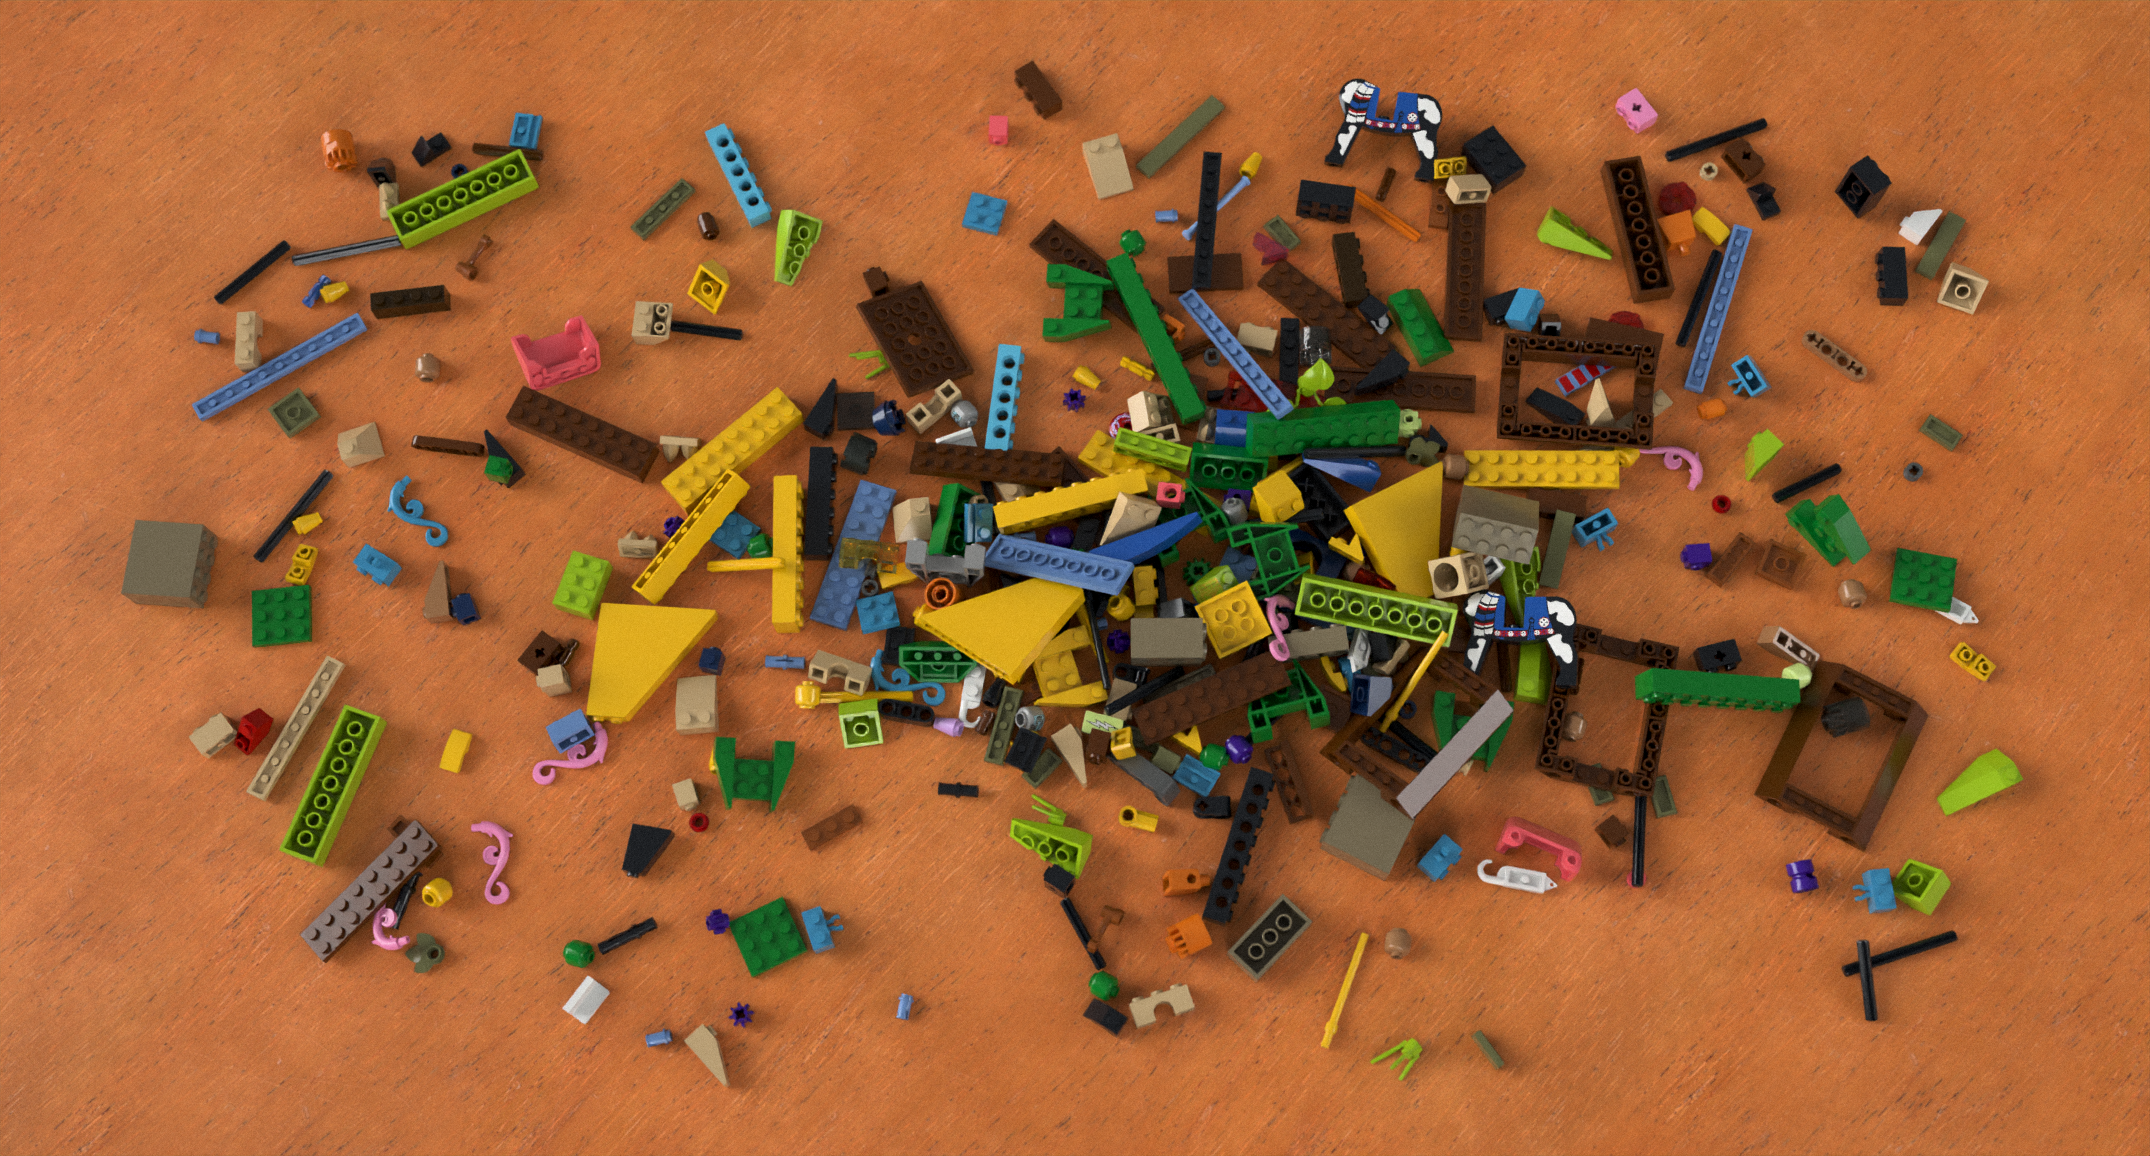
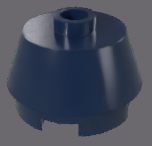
M885 400L872 412L873 425L882 436H899L900 433L906 431L903 428V424H906L902 409H897L896 400Z

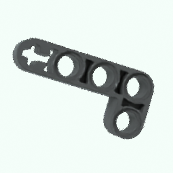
M1112 751L1107 755L1111 762L1152 791L1154 796L1165 806L1168 807L1181 792L1176 782L1169 775L1137 752L1136 756L1117 760Z

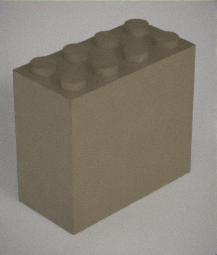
M1463 485L1454 521L1452 547L1529 565L1539 530V501Z
M135 520L121 593L136 604L204 608V603L208 599L207 587L211 582V566L214 565L215 561L214 550L218 545L217 536L203 524Z
M1131 618V665L1142 667H1201V663L1205 662L1207 655V643H1203L1207 635V624L1203 623V618Z
M1356 774V776L1351 775L1345 788L1348 792L1347 794L1342 793L1336 806L1339 808V811L1334 810L1328 822V825L1331 827L1330 829L1325 828L1319 842L1322 843L1320 849L1385 881L1416 817L1412 821L1381 798V790L1359 774Z

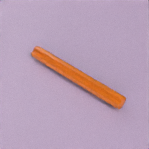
M1356 188L1354 200L1413 242H1417L1420 239L1421 233Z

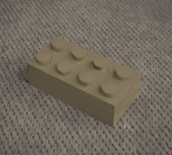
M1332 624L1327 629H1322V626L1312 627L1310 631L1305 632L1302 629L1291 630V634L1283 635L1290 656L1282 663L1293 662V659H1296L1298 662L1319 659L1324 656L1334 657L1349 654L1346 626L1341 624ZM1274 633L1268 637L1269 644L1277 639ZM1279 644L1278 648L1283 653L1281 644Z
M1282 894L1227 952V956L1257 983L1311 926L1313 921Z

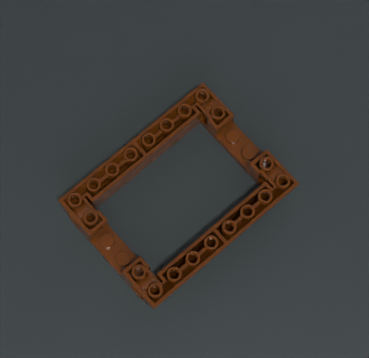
M1504 333L1497 439L1652 450L1654 423L1653 394L1656 379L1658 343ZM1536 361L1635 368L1632 429L1517 421L1521 362Z
M1577 624L1574 635L1576 653L1583 651L1652 668L1676 670L1680 647L1642 638L1638 643L1602 635V629ZM1555 660L1534 769L1553 779L1625 796H1653L1669 705H1663L1659 701L1651 704L1645 703L1633 773L1618 767L1615 771L1577 763L1578 758L1567 755L1565 757L1558 756L1571 689L1557 688L1556 679L1561 669Z
M1420 647L1391 677L1393 683L1391 696L1372 716L1355 714L1320 751L1321 755L1347 774L1351 775L1355 771L1381 790V798L1412 821L1514 712L1497 688L1439 650L1426 669V672L1437 682L1445 678L1470 696V704L1478 709L1472 718L1410 784L1354 744L1398 699L1431 647Z
M1820 660L1812 674L1811 682L1806 687L1800 703H1798L1754 795L1789 814L1796 811L1829 828L1828 834L1864 852L1929 715L1917 701L1844 664ZM1832 687L1846 696L1852 692L1884 708L1885 712L1883 715L1903 722L1857 818L1787 783Z

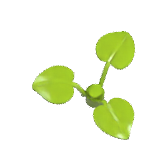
M1321 358L1303 376L1298 378L1299 389L1296 390L1295 404L1293 405V402L1287 399L1294 409L1298 407L1300 394L1305 397L1313 395L1320 406L1346 404L1340 397H1331L1323 404L1316 394L1318 389L1326 390L1334 382V375L1330 366Z

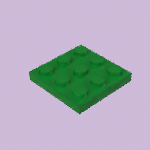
M1897 548L1889 602L1949 613L1951 610L1957 559Z
M310 585L252 591V646L254 648L312 642Z
M783 897L730 922L729 927L752 978L808 952Z

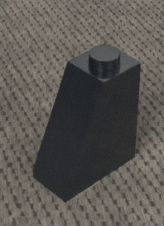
M633 823L622 870L631 878L645 877L673 840L675 834L672 830Z

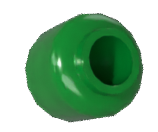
M1128 229L1121 234L1122 238L1119 241V245L1125 253L1127 252L1128 256L1136 257L1145 250L1146 241L1138 230L1131 231Z
M762 533L750 538L747 550L751 558L772 557L773 537Z
M1209 743L1206 747L1203 746L1200 761L1204 767L1220 771L1223 765H1228L1229 755L1226 754L1224 746Z
M572 940L566 944L563 950V957L567 964L585 968L589 963L593 962L595 953L590 943Z
M1105 971L1094 973L1089 981L1091 994L1104 1001H1108L1112 997L1115 998L1119 993L1118 979Z

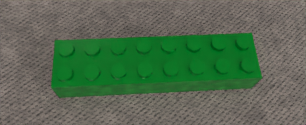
M1394 400L1294 409L1279 420L1271 411L1247 414L1246 449L1252 458L1298 454L1303 453L1306 448L1397 444L1401 409Z
M1651 668L1635 676L1636 700H1643V703L1647 704L1659 701L1663 705L1680 703V706H1692V704H1698V707L1707 708L1712 705L1716 706L1717 709L1735 707V710H1746L1747 708H1752L1755 712H1762L1766 709L1771 710V713H1782L1784 709H1791L1793 705L1800 703L1799 679Z

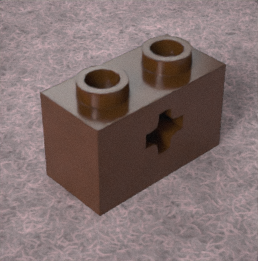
M1743 138L1725 148L1721 156L1744 184L1760 174L1766 165L1763 158L1757 155L1752 149L1751 144Z
M542 630L517 661L535 676H538L537 669L549 667L554 660L560 657L564 648Z
M1092 728L1086 748V758L1090 760V763L1095 765L1106 764L1111 745L1110 732Z

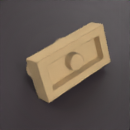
M383 182L382 185H379L380 218L382 221L390 220L386 212L387 210L400 205L398 183L389 184Z
M1206 406L1204 418L1200 419L1196 442L1215 444L1217 409L1220 408Z
M662 435L660 436V443L663 444V452L666 459L671 463L678 453L679 445H681L684 457L688 460L697 452L698 446H701V438Z
M631 531L624 539L618 540L620 557L654 559L659 553L657 540L653 535L639 540L637 534Z
M1397 638L1392 660L1374 663L1372 668L1378 673L1392 677L1397 672V663L1404 664L1409 659L1408 648L1411 645L1406 640Z

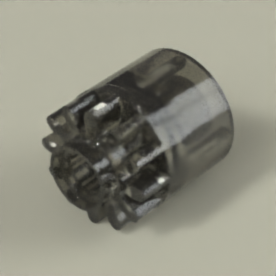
M1324 326L1302 328L1298 332L1300 364L1303 367L1308 366V368H1311L1320 358L1327 364H1331L1330 329Z
M1859 696L1823 706L1824 711H1822L1821 722L1823 728L1827 732L1829 731L1833 738L1865 730L1870 726L1867 707Z

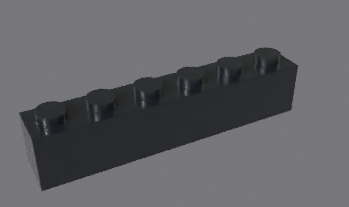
M810 447L804 549L806 560L829 561L830 554H833V543H830L831 536H834V525H831V520L835 518V507H832V501L836 500V489H833V482H837V471H834V465L838 464V454L834 452L833 447Z

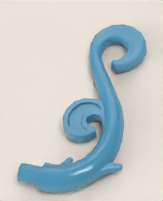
M406 475L392 487L387 511L393 510L400 519L410 524L440 529L441 535L438 538L432 537V529L427 530L425 538L427 543L433 547L442 546L448 539V530L438 522L420 518L424 513V507L420 501L415 499L407 503L406 509L408 511L414 510L412 514L405 512L401 507L400 497H404L403 491L407 489L406 486L412 481Z
M878 649L875 657H872L870 663L872 668L871 677L876 691H878L879 687L886 691H916L933 687L938 691L936 697L931 698L926 690L923 691V698L926 704L938 706L944 701L945 690L941 684L923 682L909 685L910 675L902 668H898L892 673L893 682L900 679L901 683L892 684L888 682L881 673V671L884 672L882 667L884 651Z

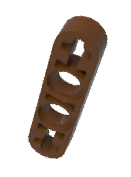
M419 435L413 436L411 443L413 448L419 450L482 457L485 449L484 445L475 442Z

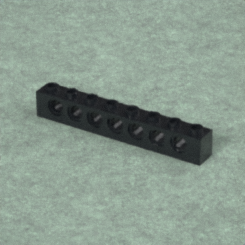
M1254 767L1250 768L1202 915L1203 920L1224 927L1226 922L1230 923L1234 911H1231L1230 908L1232 903H1237L1240 892L1236 890L1238 884H1243L1246 875L1242 871L1244 865H1249L1252 856L1248 854L1250 846L1255 847L1258 836L1254 834L1256 828H1261L1264 819L1260 815L1262 809L1267 810L1270 799L1266 797L1268 791H1273L1276 782L1272 780L1274 775L1272 773ZM1259 787L1263 790V794L1257 796L1252 790ZM1248 806H1254L1256 807L1257 812L1255 814H1250L1247 812L1246 808ZM1248 824L1251 827V831L1245 833L1240 829V826ZM1236 843H1243L1245 849L1237 851L1234 845ZM1235 861L1239 864V868L1232 870L1229 868L1228 863ZM1230 880L1233 883V887L1226 889L1223 887L1222 882ZM1218 899L1226 900L1227 906L1224 908L1218 907L1216 905Z

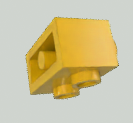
M1150 563L1136 564L1132 571L1134 603L1136 606L1155 604V599H1158V588L1154 587L1153 581L1157 579L1156 568H1152Z

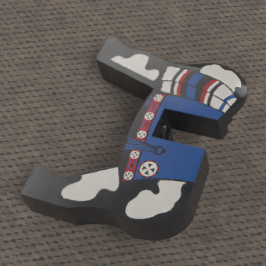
M1352 79L1345 83L1339 93V102L1344 114V121L1336 135L1332 150L1325 156L1324 165L1342 168L1361 129L1384 136H1410L1420 162V168L1415 173L1414 181L1432 184L1434 160L1438 157L1436 137L1442 121V109L1439 102L1434 97L1426 94L1398 92L1393 120H1389L1387 116L1376 118L1375 114L1380 88L1364 79Z
M1483 589L1471 593L1466 598L1463 604V614L1471 628V637L1465 650L1463 666L1480 677L1493 642L1509 645H1530L1547 642L1561 669L1556 679L1557 688L1577 689L1578 655L1574 647L1577 618L1575 610L1569 601L1557 596L1525 597L1524 628H1520V625L1505 627L1507 605L1505 596Z

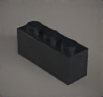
M1882 246L1875 255V264H1878L1876 281H1879L1877 298L1880 299V305L1903 306L1908 299L1905 247Z

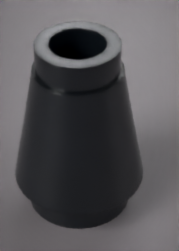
M997 678L983 695L982 702L994 709L999 706L1004 687L1007 683Z

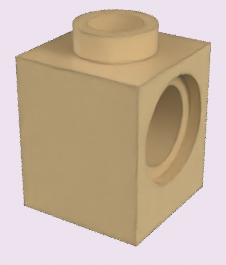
M691 778L672 784L681 810L691 811L697 808L696 805L701 804L695 783Z

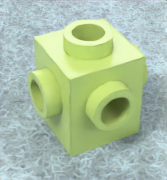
M1411 409L1400 411L1398 437L1410 438V436L1417 435L1418 429H1421L1422 425L1421 418H1418V411Z

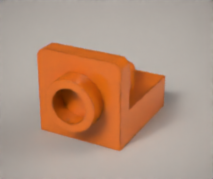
M1166 314L1162 320L1166 324V331L1170 334L1174 333L1172 338L1176 345L1177 342H1182L1186 335L1185 325Z

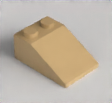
M1117 133L1082 143L1083 156L1099 200L1134 190Z
M1119 492L1100 545L1103 546L1153 528L1162 507L1152 499Z
M716 675L677 678L675 714L676 730L680 735L719 732Z

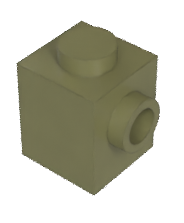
M1157 744L1149 762L1172 774L1173 771H1177L1180 767L1181 756Z

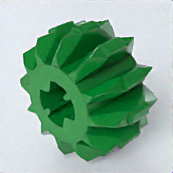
M1193 558V563L1187 561V567H1183L1185 574L1182 578L1187 580V586L1195 584L1213 569L1210 567L1211 562L1208 561L1204 564V558H1201L1200 562L1197 561V558ZM1195 572H1197V573L1202 572V576H1201L1200 574H1198V575L1196 576V575H1195Z

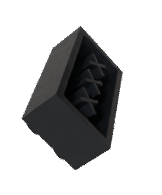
M1304 463L1288 475L1301 491L1305 506L1301 511L1323 508L1324 519L1306 522L1320 540L1328 543L1331 537L1338 538L1352 527L1344 512L1349 506L1316 467Z

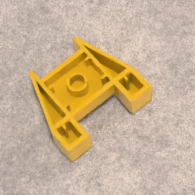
M1085 625L1064 631L1050 641L1032 662L1043 698L1034 702V706L1087 708L1104 703L1109 699L1106 690L1103 689L1102 681L1085 686L1082 685L1072 651L1085 648L1091 643Z

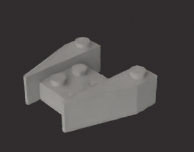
M914 538L907 541L906 568L926 584L942 577L949 579L955 584H966L968 588H971L984 575L986 548L982 547L981 544L973 543L971 546L966 545L965 557L963 558L960 555L944 557L943 554L939 553L930 555L928 544L923 539Z

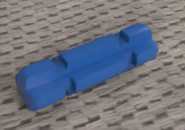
M322 275L319 278V283H315L308 292V297L305 296L302 303L311 308L315 303L314 300H317L321 295L319 290L331 283L330 278Z

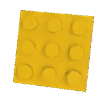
M1248 581L1194 606L1199 617L1203 618V623L1207 624V634L1219 659H1223L1273 634Z

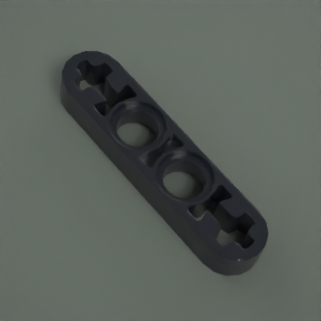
M1370 727L1365 733L1372 732V737L1375 739L1378 736L1381 737L1377 746L1374 744L1376 740L1372 738L1366 740L1365 734L1360 738L1364 745L1418 774L1425 767L1419 769L1418 763L1414 761L1412 765L1409 764L1413 755L1416 756L1415 761H1425V766L1430 762L1427 756L1374 727ZM1382 741H1389L1392 744V748L1390 750L1382 749ZM1406 750L1409 753V758L1407 760L1400 759L1398 756L1399 751Z

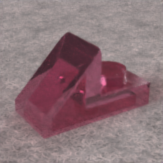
M1259 232L1256 233L1253 239V246L1260 252H1266L1262 257L1261 265L1275 263L1280 258L1287 260L1288 248Z

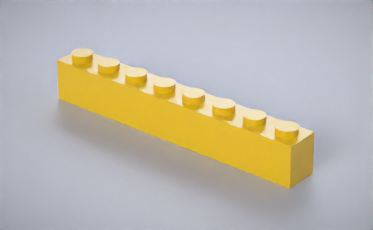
M727 469L632 585V588L647 601L656 605L663 598L669 587L675 583L678 576L687 568L690 561L698 555L703 545L710 540L716 529L723 524L724 519L735 509L741 498L747 494L751 486L737 473Z

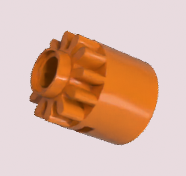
M334 129L325 132L320 137L325 164L328 170L345 173L350 171L351 167H356L358 160L351 132L344 129Z
M936 578L925 589V601L935 611L967 600V597L963 594L964 590L947 578Z
M1198 913L1166 928L1168 936L1165 937L1166 944L1172 954L1177 952L1180 959L1212 945L1210 935Z

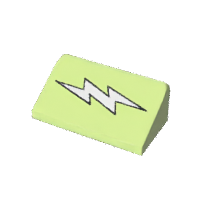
M1086 710L1081 732L1090 734L1092 728L1112 733V731L1123 729L1124 720Z

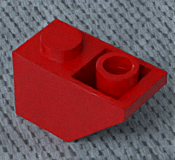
M260 708L242 716L233 745L247 756L250 755L268 735L273 718Z

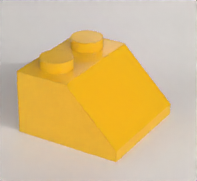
M1283 470L1253 487L1261 520L1264 522H1284L1305 508L1301 491Z

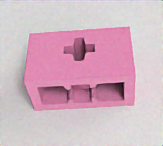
M1637 88L1620 97L1615 106L1617 113L1623 116L1627 121L1628 127L1634 130L1636 134L1653 125L1658 117V114Z

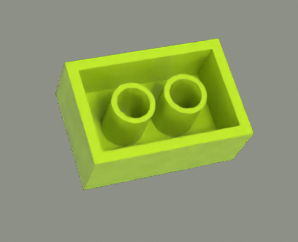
M573 551L552 602L557 610L593 620L613 570L610 562Z

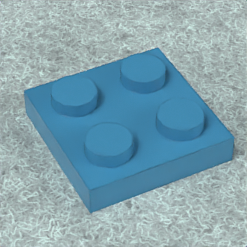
M972 192L962 227L997 236L1007 207V200Z
M733 510L724 519L723 524L712 534L709 541L734 558L740 559L747 551V544H749L750 538L759 535L762 530Z
M893 591L856 600L863 635L901 626Z

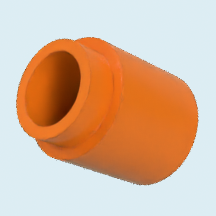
M1720 397L1701 402L1700 405H1697L1698 416L1701 420L1724 416L1725 411H1727L1726 402L1721 400Z

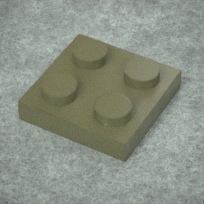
M299 387L268 408V411L290 439L321 417Z

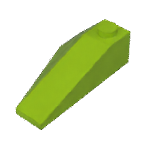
M1552 206L1549 208L1537 232L1541 242L1608 260L1612 258V250L1593 236L1589 238L1584 228L1581 226L1575 227L1570 223L1571 219Z
M781 210L776 240V282L792 286L802 269V263L811 253L809 252L819 239L822 220L796 210Z
M1538 546L1533 548L1529 565L1499 558L1505 566V570L1499 579L1515 622L1520 627H1524L1525 597H1535L1536 590L1539 589L1537 575L1541 570Z
M1542 642L1520 645L1513 700L1547 705L1552 671L1546 644Z
M1994 749L1979 756L1936 800L1945 816H1948L2005 790L2024 779L2015 763L1998 749Z
M1017 818L1012 819L1010 837L1028 850L1032 849L1041 855L1040 858L1043 861L1048 860L1053 865L1054 863L1074 875L1076 879L1080 877L1091 852L1093 835L1074 828Z

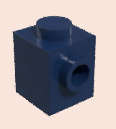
M470 593L459 594L455 599L451 600L453 604L451 612L454 618L457 617L463 626L481 619L475 599Z
M703 648L698 666L702 672L721 676L726 657L719 648Z

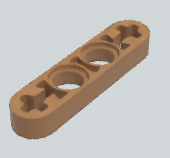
M1815 330L1805 332L1801 341L1805 348L1853 382H1861L1866 377L1867 368L1819 332ZM1812 336L1814 340L1809 342L1808 339ZM1822 347H1829L1831 354H1824ZM1840 357L1844 358L1847 361V365H1840L1837 359ZM1857 370L1860 371L1858 376L1854 374Z

